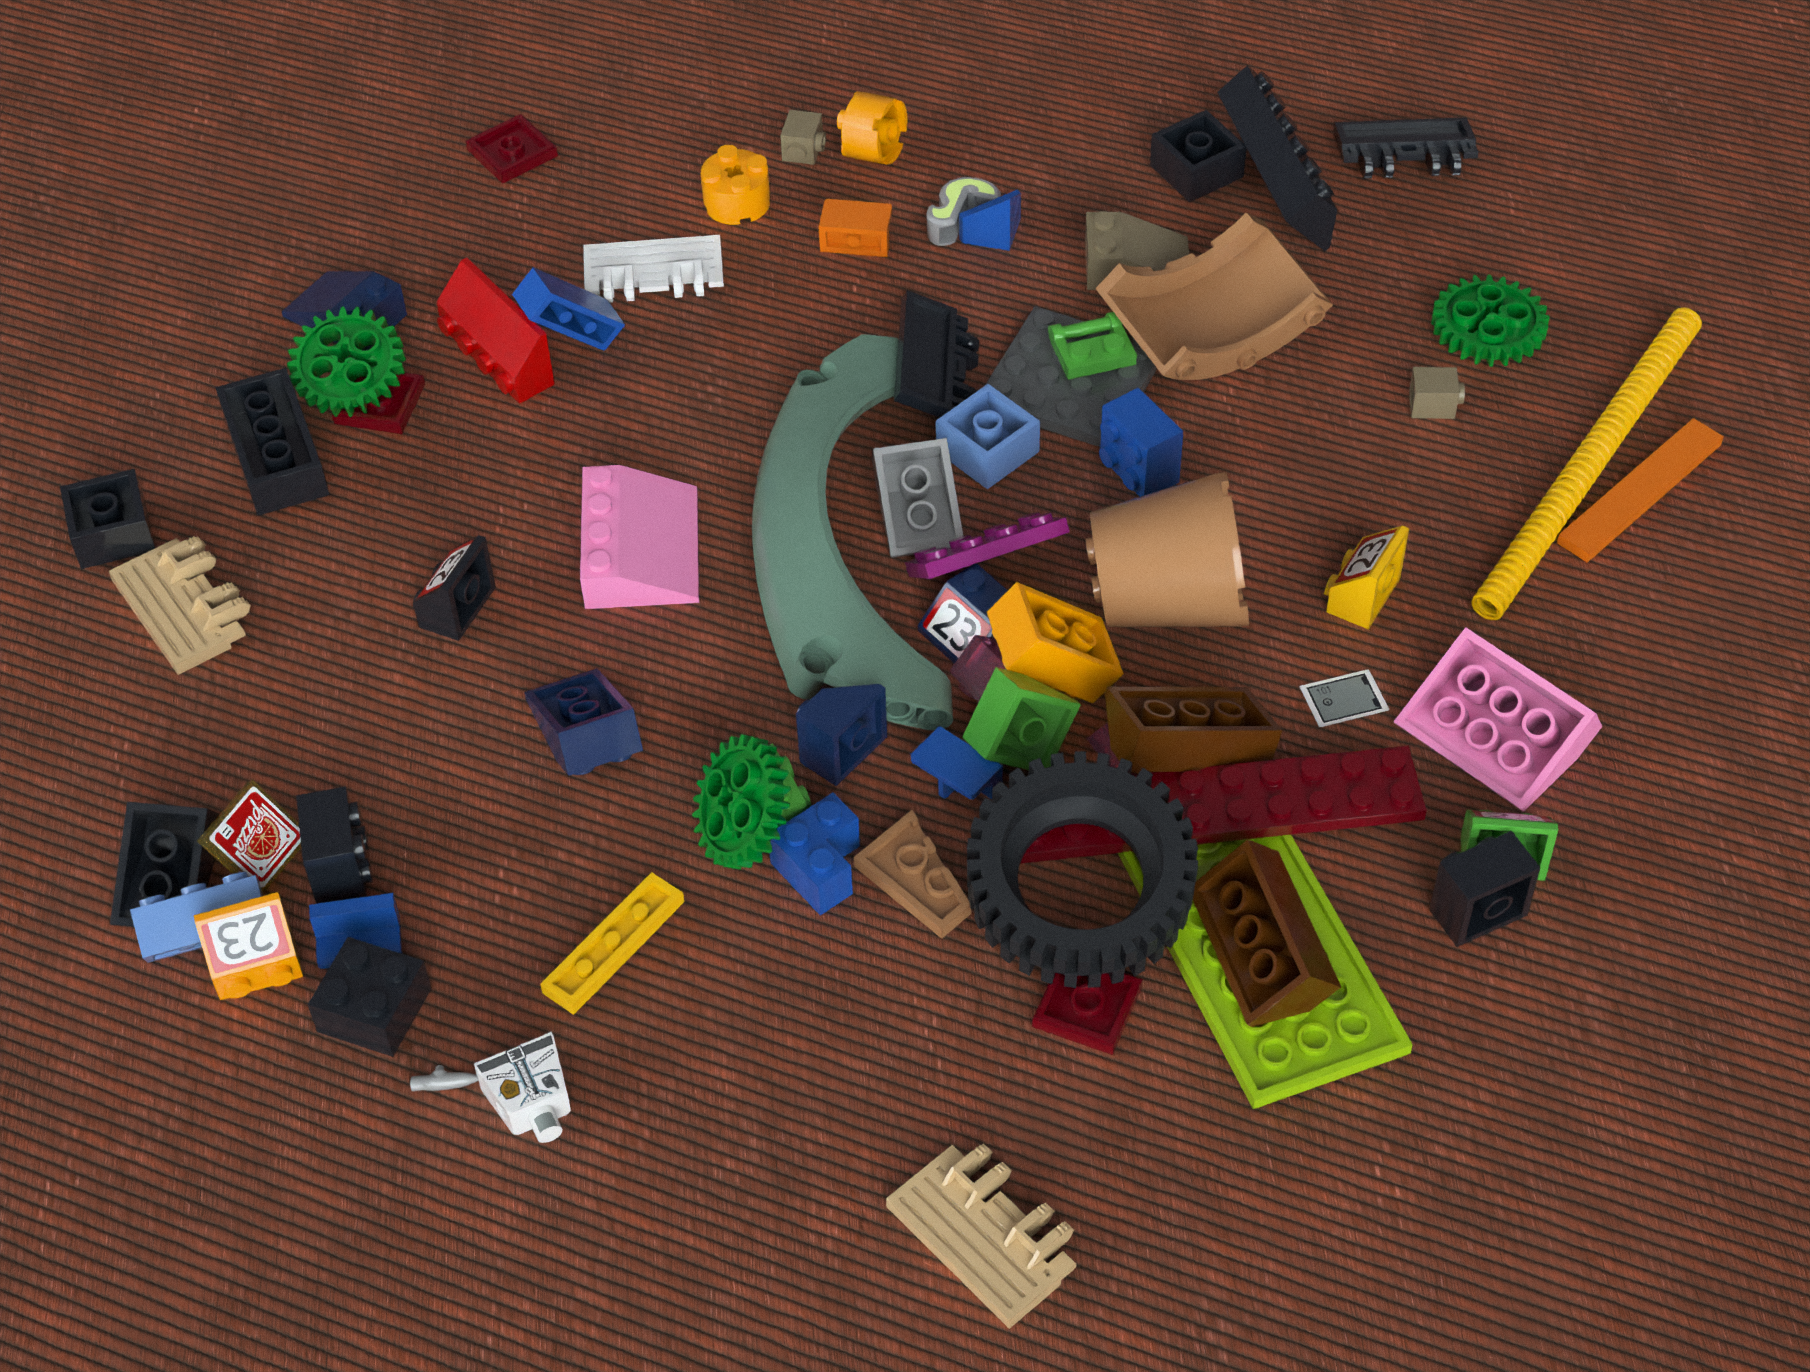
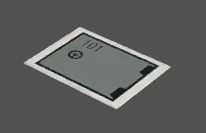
M1369 669L1299 686L1319 728L1389 711Z

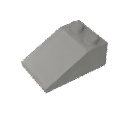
M947 438L873 449V470L890 558L914 555L919 550L936 546V549L942 547L950 548L949 541L962 537L963 530Z

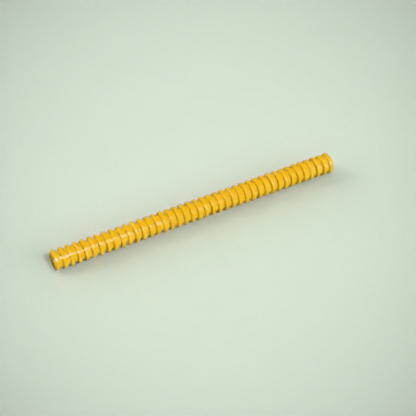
M1685 307L1674 310L1671 317H1669L1663 328L1659 331L1605 411H1603L1586 438L1537 505L1535 511L1532 512L1530 518L1527 519L1509 548L1506 549L1504 555L1501 556L1499 562L1471 600L1472 607L1479 616L1487 620H1498L1503 616L1510 603H1512L1534 571L1536 565L1539 564L1557 535H1559L1567 520L1570 519L1572 513H1574L1617 448H1619L1626 435L1630 432L1655 393H1657L1664 380L1702 327V321L1695 311Z

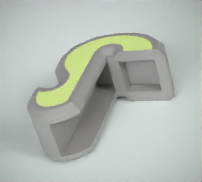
M961 177L948 181L940 190L939 207L935 205L928 207L926 213L927 238L938 246H947L955 243L959 235V213L1000 197L1001 191L991 182L979 178Z

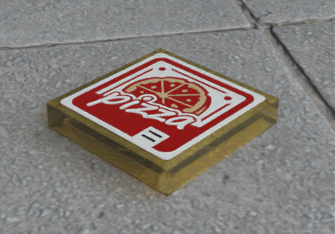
M254 780L247 782L197 840L201 846L232 874L247 872L248 877L256 875L260 881L263 894L301 849L299 823Z

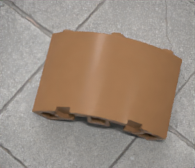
M1246 212L1224 233L1211 241L1213 248L1197 257L1191 253L1180 259L1168 262L1163 270L1153 271L1150 266L1134 267L1119 263L1095 288L1163 376L1178 380H1201L1224 375L1240 368L1248 369L1260 359L1292 341L1310 326L1320 323L1325 317V312L1333 306L1331 301L1263 220Z

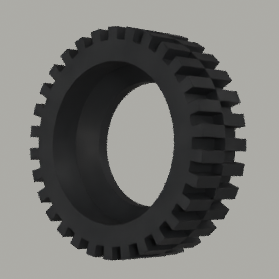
M1075 751L1074 763H1065L1063 752L1051 754V767L1044 768L1040 758L1029 762V776L1025 777L1020 768H1017L1009 774V788L1000 781L992 789V801L987 798L983 800L979 807V818L974 817L972 822L971 838H968L967 887L970 908H974L975 922L979 929L985 927V939L992 948L1001 943L1000 956L1010 964L1016 956L1020 957L1019 971L1030 976L1035 966L1040 967L1041 981L1052 984L1055 973L1065 975L1064 987L1076 988L1077 976H1087L1088 988L1100 987L1101 974L1105 973L1109 974L1112 984L1122 982L1126 967H1129L1133 975L1136 976L1145 971L1147 957L1153 964L1163 957L1164 946L1166 945L1171 949L1177 941L1179 929L1183 930L1188 920L1198 871V860H1196L1198 851L1196 838L1191 839L1193 826L1190 818L1182 819L1184 807L1178 798L1168 803L1170 789L1162 781L1152 789L1153 774L1142 768L1137 777L1131 775L1132 762L1121 758L1117 768L1109 766V754L1099 752L1097 764L1086 763V751ZM1069 824H1090L1115 833L1132 848L1140 862L1143 873V889L1139 901L1125 919L1103 928L1070 929L1057 926L1033 914L1024 902L1018 885L1020 862L1030 845L1044 833Z

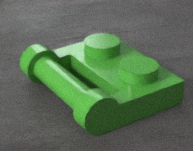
M1113 311L1106 313V316L1066 326H1061L1060 323L1048 326L1051 345L1068 380L1136 365L1137 354L1122 322ZM1109 331L1110 333L1075 342H1066L1069 339Z

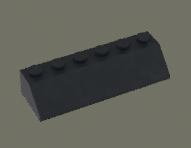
M1247 65L1217 93L1285 221L1323 251H1326L1331 245L1337 215V208L1331 199L1334 193L1330 186L1323 179H1320L1319 174L1322 172L1320 167L1311 157L1307 156L1306 153L1309 151V147L1300 136L1295 134L1298 128L1294 121L1283 112L1286 108L1284 102L1276 93L1272 92L1273 82L1264 72L1261 71L1257 74Z

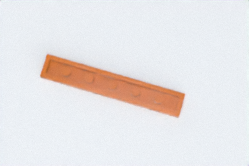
M1695 418L1691 419L1558 535L1557 544L1588 563L1718 449L1722 444L1724 436Z

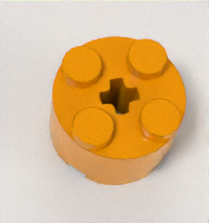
M856 91L846 110L842 109L837 117V127L842 130V155L878 164H892L898 158L904 144L898 142L900 133L907 131L908 119L905 104L893 97Z
M734 145L721 146L718 148V153L710 156L703 163L700 172L703 202L707 208L708 215L715 221L728 225L740 224V219L750 217L751 222L759 219L767 212L770 206L767 159L765 156L752 151L737 149Z

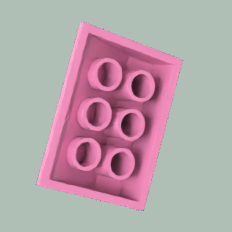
M622 465L583 467L580 582L585 609L699 603L697 486Z
M1466 627L1394 720V723L1523 812L1580 757L1602 728V724L1594 711Z

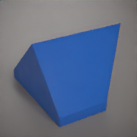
M1018 189L959 213V240L964 244L1010 251L1021 220V193Z

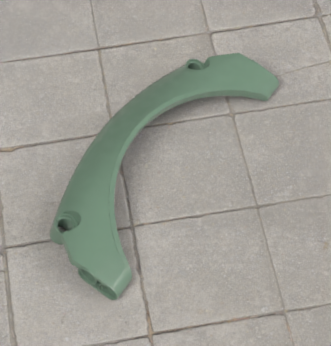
M861 334L826 356L820 365V372L806 369L798 373L773 425L762 456L753 503L752 544L757 585L769 634L791 693L802 699H812L821 690L824 683L833 687L880 684L886 688L887 721L935 731L939 726L945 729L953 722L952 686L950 680L944 672L920 655L895 633L874 610L844 564L834 540L828 518L825 492L826 477L835 443L846 428L862 413L878 403L894 397L898 338Z

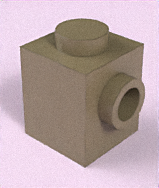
M789 110L780 135L782 161L815 164L818 153L824 152L826 145L822 113Z
M1413 367L1409 387L1411 418L1455 419L1457 405L1463 404L1465 398L1464 382H1458L1457 367Z

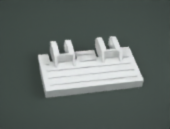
M720 235L584 245V288L600 296V290H604V298L609 303L613 302L614 289L624 288V295L627 301H635L636 287H639L640 293L669 291V285H673L675 298L683 297V284L694 283L696 296H704V282H709V288L724 287Z

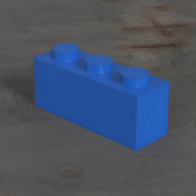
M532 267L512 293L530 321L603 351L607 349L625 326L607 299Z

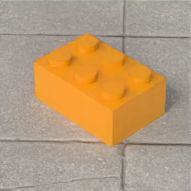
M1016 582L987 611L992 626V634L997 640L1002 655V663L1009 671L1027 675L1047 686L1065 692L1070 697H1078L1094 703L1106 691L1107 687H1111L1124 674L1103 619L1100 616L1019 582Z

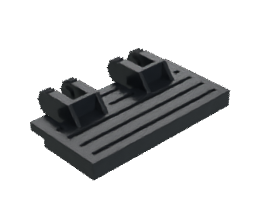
M1467 117L1334 122V137L1343 162L1358 163L1359 156V167L1364 179L1372 178L1374 168L1381 167L1385 178H1392L1394 174L1392 155L1395 156L1396 161L1425 160L1426 157V166L1431 176H1439L1441 165H1447L1452 175H1460L1462 161L1459 152H1461L1464 159L1478 158L1479 152L1476 147V138Z
M908 290L901 299L895 402L940 418L977 392L975 388L963 382L965 381L966 370L972 371V369L978 367L979 355L976 352L979 351V340L977 339L978 337L971 336V334L966 332L968 330V318L957 315V308Z

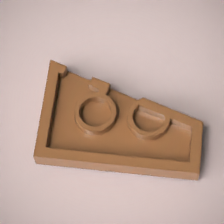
M913 810L854 856L855 868L941 939L971 915L969 900L949 868L943 865L936 853L935 845L929 836H925Z

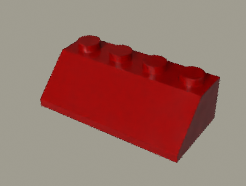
M467 257L462 259L437 300L439 312L437 323L442 333L447 337L451 336L457 342L461 352L466 356L470 355L476 361L481 372L485 375L489 374L496 381L499 389L504 394L509 393L519 404L555 385L546 332L535 322L530 321L524 311Z

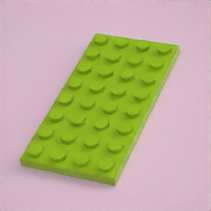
M1292 835L1248 840L1279 852L1341 985L1339 990L1310 1012L1251 1027L1247 1025L1193 901L1184 929H1179L1177 941L1171 949L1167 946L1253 1109L1411 1054L1413 1046ZM1247 839L1197 845L1196 860H1198L1196 881ZM1131 851L1118 853L1141 896L1143 873L1136 854Z

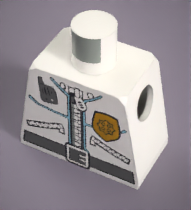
M552 1032L474 1063L482 1092L512 1134L519 1135L533 1129L537 1140L541 1143L553 1141L561 1135L562 1127L558 1118L567 1115L571 1108Z

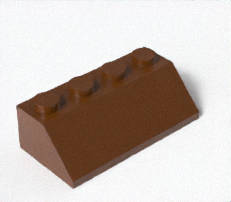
M1107 687L1105 691L1111 751L1119 761L1123 758L1132 762L1131 773L1139 774L1142 768L1149 772H1186L1189 770L1197 771L1210 766L1273 760L1283 731L1247 687Z
M1247 839L1196 881L1193 902L1248 1026L1254 1027L1310 1012L1341 988L1339 980L1278 851Z

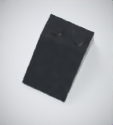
M127 802L110 925L134 927L130 909L140 907L139 901L155 895H164L166 900L181 896V889L191 885L206 883L207 887L218 852V847L210 841L209 837L221 824L222 814L208 808Z

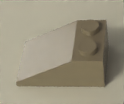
M1086 212L1085 257L1087 290H1096L1095 288L1119 263L1134 267L1150 266L1153 271L1165 269L1168 262L1189 254L1187 236L1123 212Z

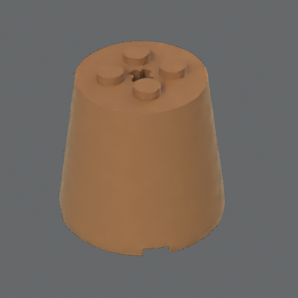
M1227 472L1215 473L1090 512L1093 537L1085 538L1090 565H1097L1098 576H1091L1093 594L1096 603H1103L1107 627L1249 626L1247 601L1239 602V600H1243L1242 588H1245L1232 496H1228L1227 488H1229Z

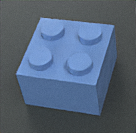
M987 384L936 420V439L947 438L951 463L988 490L1039 452L1040 421L994 387Z

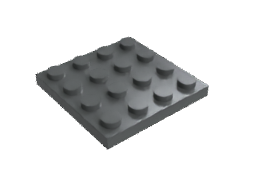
M1035 306L985 385H991L1040 421V428L1100 447L1102 406L1136 388L1144 392L1157 368L1131 335H1128L1137 354L1136 365L1068 380L1051 345L1048 326L1058 323L1061 326H1066L1084 321ZM1109 331L1069 339L1066 342H1075L1110 333Z

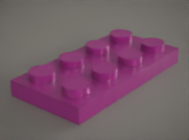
M1040 512L1032 513L1018 518L1019 525L1012 524L1006 526L1005 524H999L983 530L985 534L983 537L981 535L975 537L966 535L950 540V548L942 547L936 549V546L919 550L914 553L916 559L905 562L908 576L931 579L1069 533L1067 520L1064 517H1052L1051 512L1041 515Z

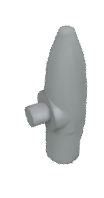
M438 1065L430 1075L412 1076L410 1078L411 1091L449 1090L468 1086L477 1082L478 1078L476 1074L467 1072H447L444 1070V1066Z

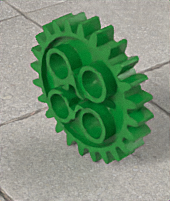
M1473 275L1472 283L1460 278L1458 286L1450 283L1448 284L1447 292L1440 291L1439 299L1434 302L1431 324L1434 325L1433 334L1440 335L1439 344H1449V353L1461 351V360L1472 356L1476 365L1482 359H1486L1489 367H1493L1495 360H1500L1504 366H1507L1509 358L1520 363L1523 354L1532 357L1534 349H1541L1542 341L1546 340L1550 318L1546 315L1547 306L1540 305V296L1530 297V287L1523 290L1518 289L1519 281L1508 285L1504 276L1498 282H1495L1491 275H1487L1486 281H1481L1476 275Z
M343 306L340 308L339 316L334 317L330 310H326V320L322 321L314 316L315 327L310 328L303 325L302 329L305 337L294 336L293 340L297 348L288 350L292 361L287 362V367L290 373H292L289 377L293 386H296L295 389L300 398L304 397L309 407L316 404L319 412L322 414L330 407L334 417L340 414L341 409H346L349 417H352L356 407H359L366 414L368 403L371 402L377 407L381 406L378 399L380 395L388 398L392 397L388 388L389 385L394 387L400 386L396 375L405 374L401 363L406 361V356L402 350L404 346L400 337H397L395 327L393 325L388 326L384 316L376 320L373 310H369L363 317L360 308L357 306L353 310L352 315H348ZM339 341L336 345L327 346L331 342ZM374 345L371 349L362 351L366 346ZM326 372H331L329 376L325 378H319L322 374ZM359 377H366L361 382H354Z
M741 734L740 737L731 736L729 743L721 742L719 747L720 753H710L712 765H703L702 767L706 777L704 780H697V785L701 788V794L694 796L693 800L699 803V809L692 814V817L699 818L700 821L695 827L694 833L703 834L698 845L699 847L707 848L705 857L713 858V864L740 870L741 867L752 868L753 862L761 863L763 860L762 852H772L770 840H780L781 837L777 830L778 824L786 825L787 822L781 815L782 810L790 807V803L783 801L784 795L791 790V786L783 785V780L788 776L789 771L780 769L784 757L776 755L777 747L768 745L767 739Z

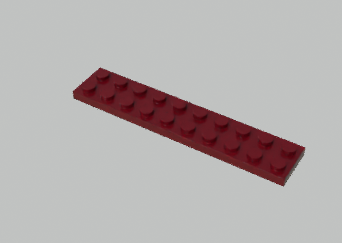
M1409 745L1210 766L1197 771L1152 773L1151 788L1154 789L1162 781L1170 789L1168 803L1178 798L1183 805L1182 819L1190 818L1193 826L1191 839L1196 838L1197 845L1423 821L1427 812ZM1069 824L1054 828L1038 837L1027 849L1020 864L1134 851L1122 838L1107 829L1090 824Z

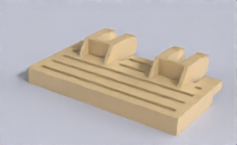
M193 536V538L182 542L175 538L109 570L113 583L178 675L231 649L230 643L246 636L238 620L247 616L251 606L243 597H238L240 590L232 582H227L215 588L212 587L204 574L213 569L217 559L209 551H205L206 544L198 536Z
M983 1143L964 1156L951 1145L886 1198V1206L1010 1329L1061 1285V1280L1076 1268V1263L1064 1251L1059 1253L1049 1263L1046 1262L1049 1257L1071 1238L1074 1229L1065 1221L1061 1222L1060 1225H1057L1036 1243L1031 1237L1050 1221L1055 1211L1048 1204L1044 1203L1026 1216L1001 1191L985 1203L984 1200L1006 1182L1012 1170L1001 1162L974 1183L969 1178L987 1164L993 1152Z

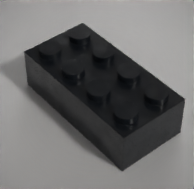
M287 368L215 387L257 516L329 495L323 468Z

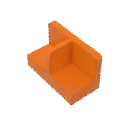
M825 199L819 222L820 252L888 257L889 224L892 215V205L888 203Z

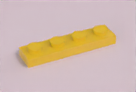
M651 872L540 984L542 993L574 1015L685 902L683 892Z

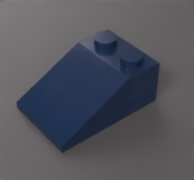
M327 271L281 311L284 318L300 326L305 325L310 328L316 326L313 320L314 316L324 321L327 319L326 310H330L334 317L339 316L340 308L343 306L348 315H352L356 306L360 308L363 317L369 310H373L376 320L384 316L388 326L397 325L407 315L401 284L374 271ZM374 345L366 346L362 351L369 350Z
M598 668L524 692L526 701L557 763L568 776L573 774L584 775L593 771L596 766L608 762H622L629 759L632 754L643 751L634 708Z

